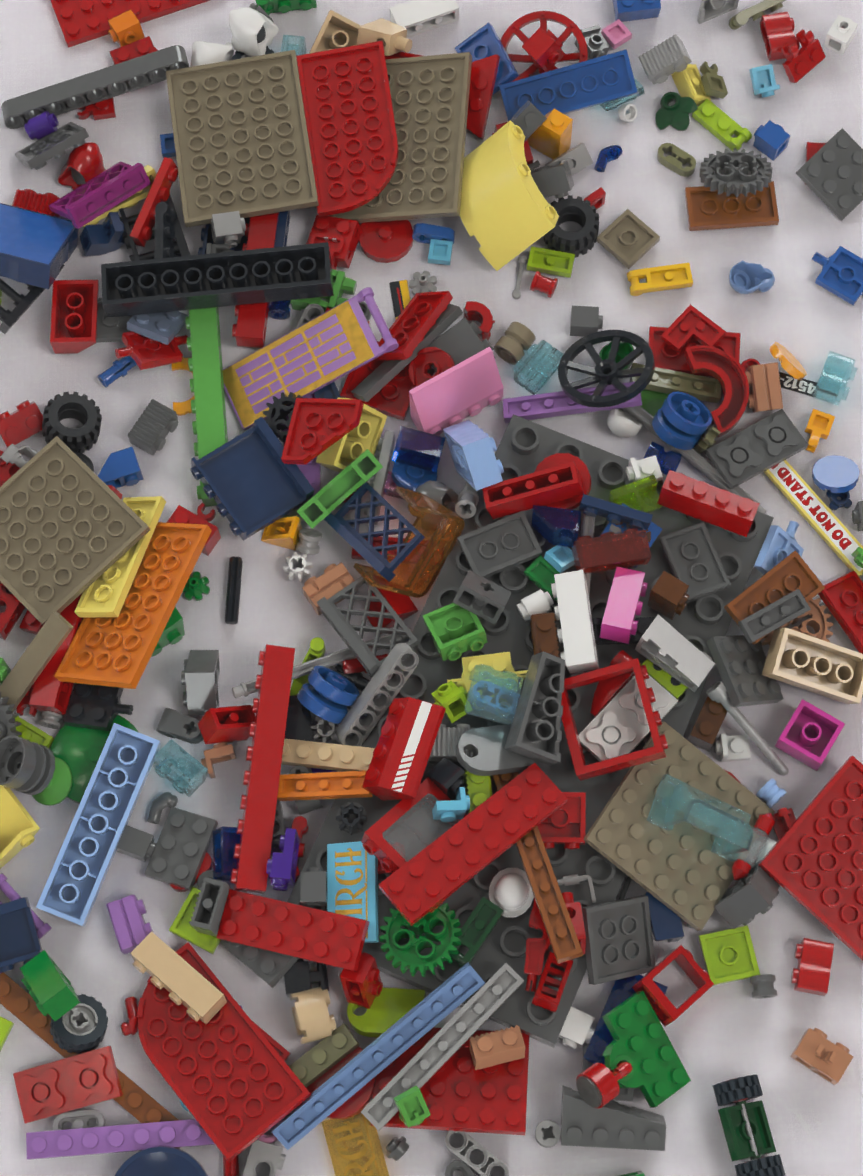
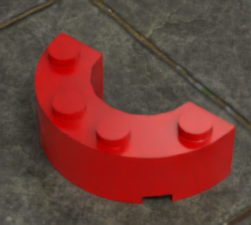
M697 345L685 348L684 355L692 375L699 373L711 375L722 386L723 402L719 408L711 412L712 425L720 431V434L717 435L719 438L736 426L746 409L749 399V383L746 373L741 364L731 354L714 346Z

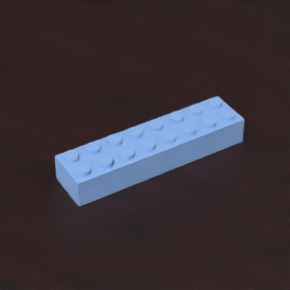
M113 724L36 908L85 927L117 851L116 847L125 826L130 820L161 743L159 740L119 724Z

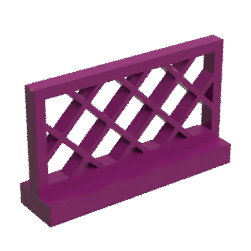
M120 161L50 204L49 207L52 212L71 220L74 227L79 229L150 185L151 182L142 164L137 163L131 166Z

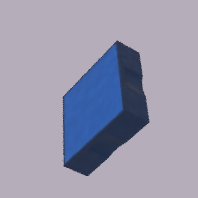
M0 203V276L49 289L59 275L61 266L68 261L76 249L79 229L74 227L71 220Z

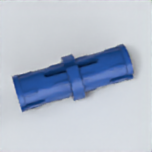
M126 356L119 361H114L113 366L98 375V379L107 388L119 377L126 376L127 371L137 364L132 357Z

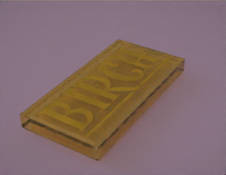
M361 1112L350 1118L330 1119L321 1122L336 1176H389L377 1129L375 1126H371L370 1121Z

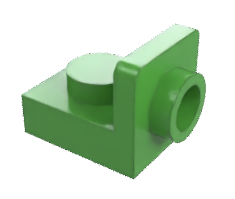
M417 1086L394 1098L400 1112V1120L408 1128L421 1124L425 1118L431 1115Z

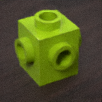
M452 681L442 684L436 691L431 693L435 701L433 704L446 708L444 716L451 723L472 711L467 701V692L462 686L457 687Z

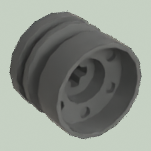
M9 735L4 737L0 741V785L27 795L41 793L53 778L55 770L53 752L44 745L30 742L19 736Z

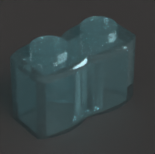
M829 351L813 397L838 406L841 399L846 401L850 391V387L846 385L848 380H854L858 369L854 367L856 360Z

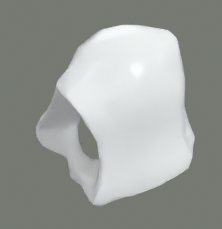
M250 7L234 9L229 13L232 47L249 57L265 55L266 47L272 44L273 37L279 31L278 26L265 15ZM264 26L266 32L265 39L258 43L257 34L261 27Z
M204 41L193 42L190 67L231 60L234 54L232 43L228 42L222 45Z

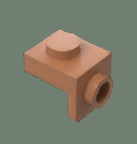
M219 743L214 745L213 749L205 750V758L201 759L204 773H209L211 779L216 778L213 764L236 759L233 745Z

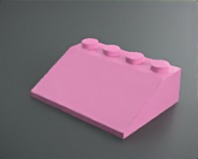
M488 347L409 391L411 420L424 440L430 437H438L444 428L458 424L468 416L473 417L479 414L484 407L488 405L493 406L501 401L504 388L492 349Z

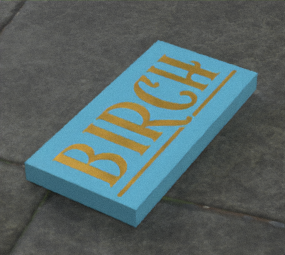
M361 841L327 844V911L369 921L364 943L379 942L378 859L374 854L370 855L366 852Z

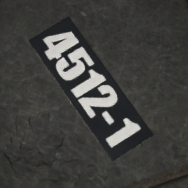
M779 372L781 388L816 398L820 383L806 379H794L789 374Z

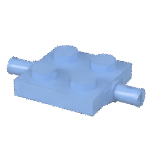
M790 521L786 532L778 525L770 526L754 565L763 575L795 550L802 556L804 549L795 539V533L799 526L797 522Z

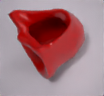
M84 143L74 148L61 170L58 182L61 185L71 186L75 190L81 185L74 181L71 174L72 168L83 176L85 183L104 172L106 169L104 168L103 157L96 143Z

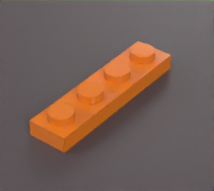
M366 771L280 775L277 799L279 801L364 798L372 797V793L362 788Z

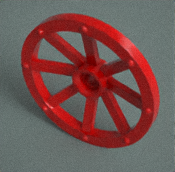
M536 11L520 17L507 28L500 40L505 50H507L508 44L514 35L524 44L528 37L520 30L521 28L530 23L540 21V27L547 32V21H552L566 27L564 32L558 37V40L563 44L573 34L580 49L579 53L565 54L558 62L579 60L580 63L588 60L587 44L579 27L568 17L552 11ZM508 54L511 62L533 63L513 81L530 77L537 70H539V74L545 73L529 55ZM554 65V67L550 71L558 68Z

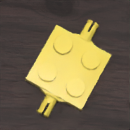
M510 652L462 657L463 672L461 678L447 679V683L452 681L457 687L462 686L468 693L469 689L477 682L487 681L515 693L516 681L525 680L528 670L515 671L511 664ZM478 690L477 692L480 693L479 698L482 699L484 697L482 696V691ZM499 698L498 702L504 703L507 701L503 698Z

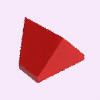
M372 577L371 582L402 621L418 612L417 607L406 591ZM371 601L369 611L381 612V602ZM367 616L372 627H377L379 617ZM383 619L382 628L394 627V619Z

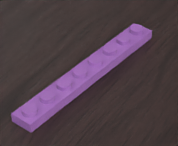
M196 1119L26 1133L28 1160L142 1151L158 1146L179 1148L215 1145Z

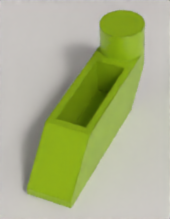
M316 637L311 640L310 648L302 663L324 656L326 648L322 638ZM309 674L293 680L290 696L297 695L303 684L310 683L308 681Z

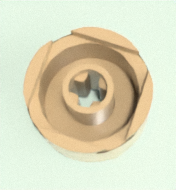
M321 987L290 994V1000L296 1001L294 1002L295 1007H292L298 1035L303 1034L304 1036L300 1040L301 1044L332 1036V1032L336 1029L334 1015H329L327 1007L330 1004L328 990H322Z

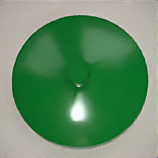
M117 715L113 720V724L116 723L138 732L133 724L120 715ZM64 725L54 738L50 750L53 752L54 757L66 762L71 770L73 781L67 798L75 803L80 804L110 731Z

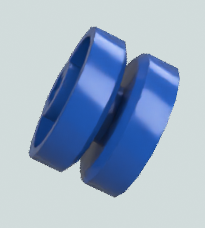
M680 391L670 393L663 402L662 408L657 411L652 419V426L656 434L667 444L681 450L693 449L701 439V435L706 432L712 423V416L708 408L697 398Z
M317 665L308 676L310 683L303 684L297 694V698L303 706L315 715L329 722L340 724L348 713L347 706L353 705L360 693L357 687L341 674L332 669Z

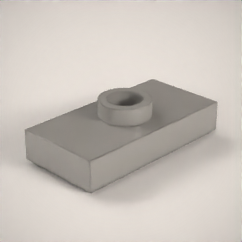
M580 143L545 164V166L560 165L559 161L567 159L571 175H574L591 165L593 161L585 144Z

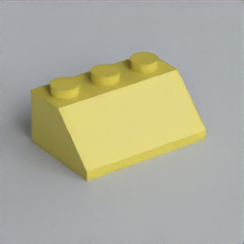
M364 404L359 425L319 454L316 463L340 473L365 450L368 449L374 456L387 415Z

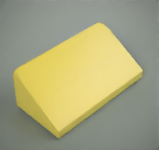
M688 64L685 70L671 74L681 97L692 98L697 106L701 105L707 98L711 101L710 96L706 95L701 75L696 64Z

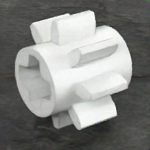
M295 552L291 558H285L288 566H284L283 569L285 573L290 572L288 576L290 581L295 578L302 583V579L305 576L311 577L308 569L313 568L312 562H306L308 559L307 554L300 556Z

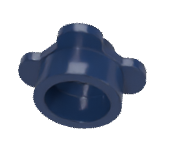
M827 490L826 496L829 497V508L835 511L841 507H851L852 501L849 499V491L831 493V490Z

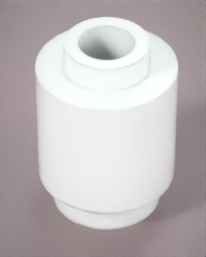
M540 589L521 599V603L517 604L516 607L526 622L531 620V615L543 614L552 611L551 605L554 602L548 592L543 593Z

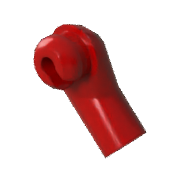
M128 997L125 999L128 1022L121 1024L124 1036L134 1035L138 1031L137 998Z

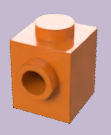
M132 10L108 20L111 28L108 33L114 43L118 42L120 47L145 38L140 22Z

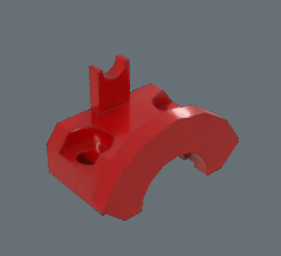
M467 301L464 308V318L469 321L480 322L481 326L479 327L482 330L480 335L483 340H489L491 336L490 331L495 323L490 310L484 304L477 301Z

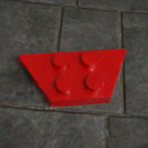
M496 54L474 61L471 64L466 129L475 134L479 139H484L500 56Z

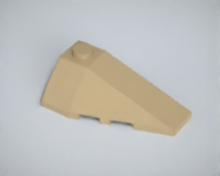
M330 10L309 53L357 45L360 25Z

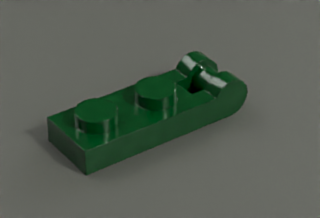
M482 897L462 927V935L458 936L462 942L461 945L469 950L465 955L459 951L458 955L450 954L451 959L459 963L460 968L467 962L469 964L472 963L474 957L504 914L503 909L485 897Z

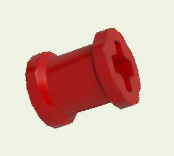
M537 271L532 280L530 290L548 294L549 298H552L558 279L541 275V272Z

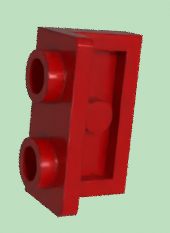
M26 400L16 406L18 410L11 414L8 411L0 414V435L7 448L12 443L16 445L42 431L43 415L34 401L30 403Z

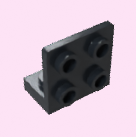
M297 695L290 696L285 739L313 741L310 711L300 703Z

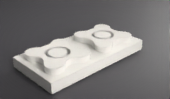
M649 675V679H646L647 688L652 687L656 702L652 703L653 710L659 711L662 720L678 703V700ZM635 676L579 734L581 745L599 761L631 753L650 733Z

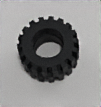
M569 195L568 199L561 197L558 198V202L554 200L551 206L555 208L559 217L556 226L544 235L545 244H548L550 250L575 254V258L579 257V253L585 255L588 249L591 250L594 247L598 237L599 214L596 213V208L594 205L590 207V202L587 199L582 201V197L577 196V199L573 198V195ZM571 221L578 223L582 229L576 232H567L561 229L559 225Z
M69 391L63 392V396L57 394L54 400L50 399L44 409L42 435L45 437L46 443L48 444L58 436L72 451L84 453L85 448L89 451L93 444H96L100 433L102 414H100L99 406H95L93 399L88 400L87 395H78L79 392H73V394H69ZM66 418H74L79 420L83 426L71 429L62 425L60 421Z

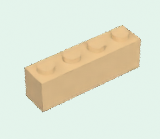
M152 931L130 953L134 959L133 966L140 973L144 974L147 972L152 976L150 981L158 989L161 990L164 987L170 992L168 997L176 1005L179 1006L182 1003L187 1007V1014L196 1022L200 1019L203 1023L207 1024L227 1003L222 992Z

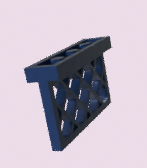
M367 482L354 493L335 515L330 513L324 519L389 582L396 576L393 571L425 538ZM369 490L371 492V502L361 503L363 495ZM385 506V514L375 516L376 507ZM370 508V516L360 518L361 509ZM349 510H355V519L345 520L343 517ZM399 519V528L389 530V521ZM384 521L383 531L374 532V523ZM369 523L368 533L359 534L360 524ZM413 532L416 535L409 543H403L404 533ZM398 534V543L388 545V535ZM383 536L382 546L373 547V537ZM397 550V556L389 563L387 561V551Z

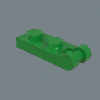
M256 0V6H260L268 15L270 13H287L289 11L317 8L316 0Z

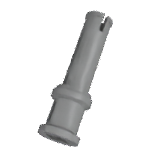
M467 481L464 490L458 495V502L455 506L457 515L462 518L473 517L479 502L477 491Z

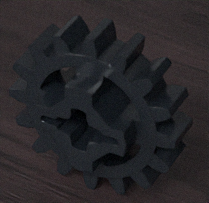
M282 392L280 399L273 396L274 403H266L269 410L263 411V414L267 416V419L264 420L276 437L283 443H285L288 431L283 430L289 429L294 409L293 404H295L296 398H303L300 395L296 397L293 392H290L288 397Z

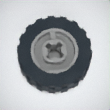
M86 994L77 995L80 1003L57 1021L51 1019L50 1033L53 1035L54 1042L62 1050L65 1049L69 1053L82 1054V1052H89L91 1049L97 1048L106 1033L108 1023L106 1009L102 1007L100 1001H96L94 997L86 996Z

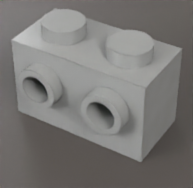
M239 211L212 214L210 227L213 244L230 245V248L236 247L241 242L242 236H245L246 225L244 217L240 218Z

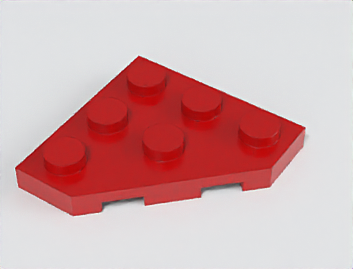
M296 398L281 457L284 464L300 465L309 463L359 425L364 406L363 402L356 399Z

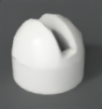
M623 104L618 110L619 118L626 122L634 121L637 117L636 106L633 104Z

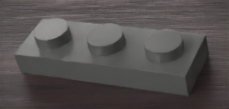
M797 589L737 624L748 643L751 644L808 612L811 608L801 591Z

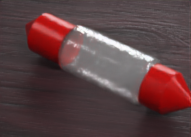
M771 813L759 815L755 825L750 829L732 866L734 880L746 877L751 868L754 867L775 824Z

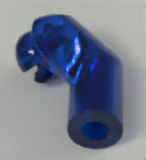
M612 145L602 149L599 152L594 169L598 172H604L608 162L616 160L622 155L623 150L621 146Z

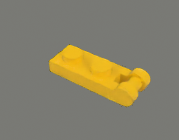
M689 263L637 269L627 272L628 281L631 282L629 289L632 296L693 286ZM646 279V283H640L639 280Z

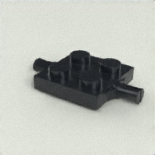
M75 683L63 723L66 726L110 731L113 720L119 713L132 715L133 705L121 704L120 698L124 688Z

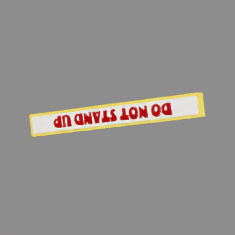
M784 460L764 471L767 477L850 571H855L859 577L863 575V568L854 562V557L851 555L858 547L863 549V546L793 467Z

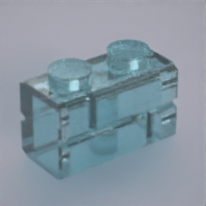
M541 340L538 345L533 344L527 352L528 357L524 361L519 360L513 369L514 381L533 395H536L557 371L563 356L562 352L555 347L553 348L545 340Z

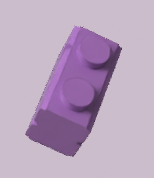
M135 894L106 904L121 952L123 954L131 953L151 931L153 932L150 922L145 923L143 914L147 913L143 900H138Z

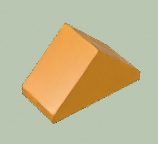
M293 516L276 520L265 527L261 541L296 551V545L300 539L299 530L302 529L300 518Z

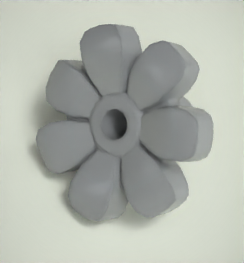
M424 271L422 274L415 272L413 274L414 280L409 281V288L413 289V295L437 291L435 286L437 279L435 276L430 277V272Z

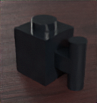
M299 958L284 975L287 997H290V994L312 989V983H319V987L322 990L327 989L329 991L326 964L317 963V971L310 972L309 962Z

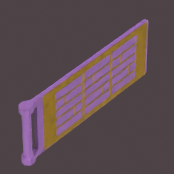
M371 287L364 288L356 296L223 369L224 389L243 430L254 426V421L260 417L267 419L263 411L269 410L266 403H274L273 396L280 399L282 392L287 397L290 392H293L296 397L300 395L305 398L375 358L399 347L397 340L392 337L373 298L374 292ZM360 302H366L385 343L380 347L359 305Z

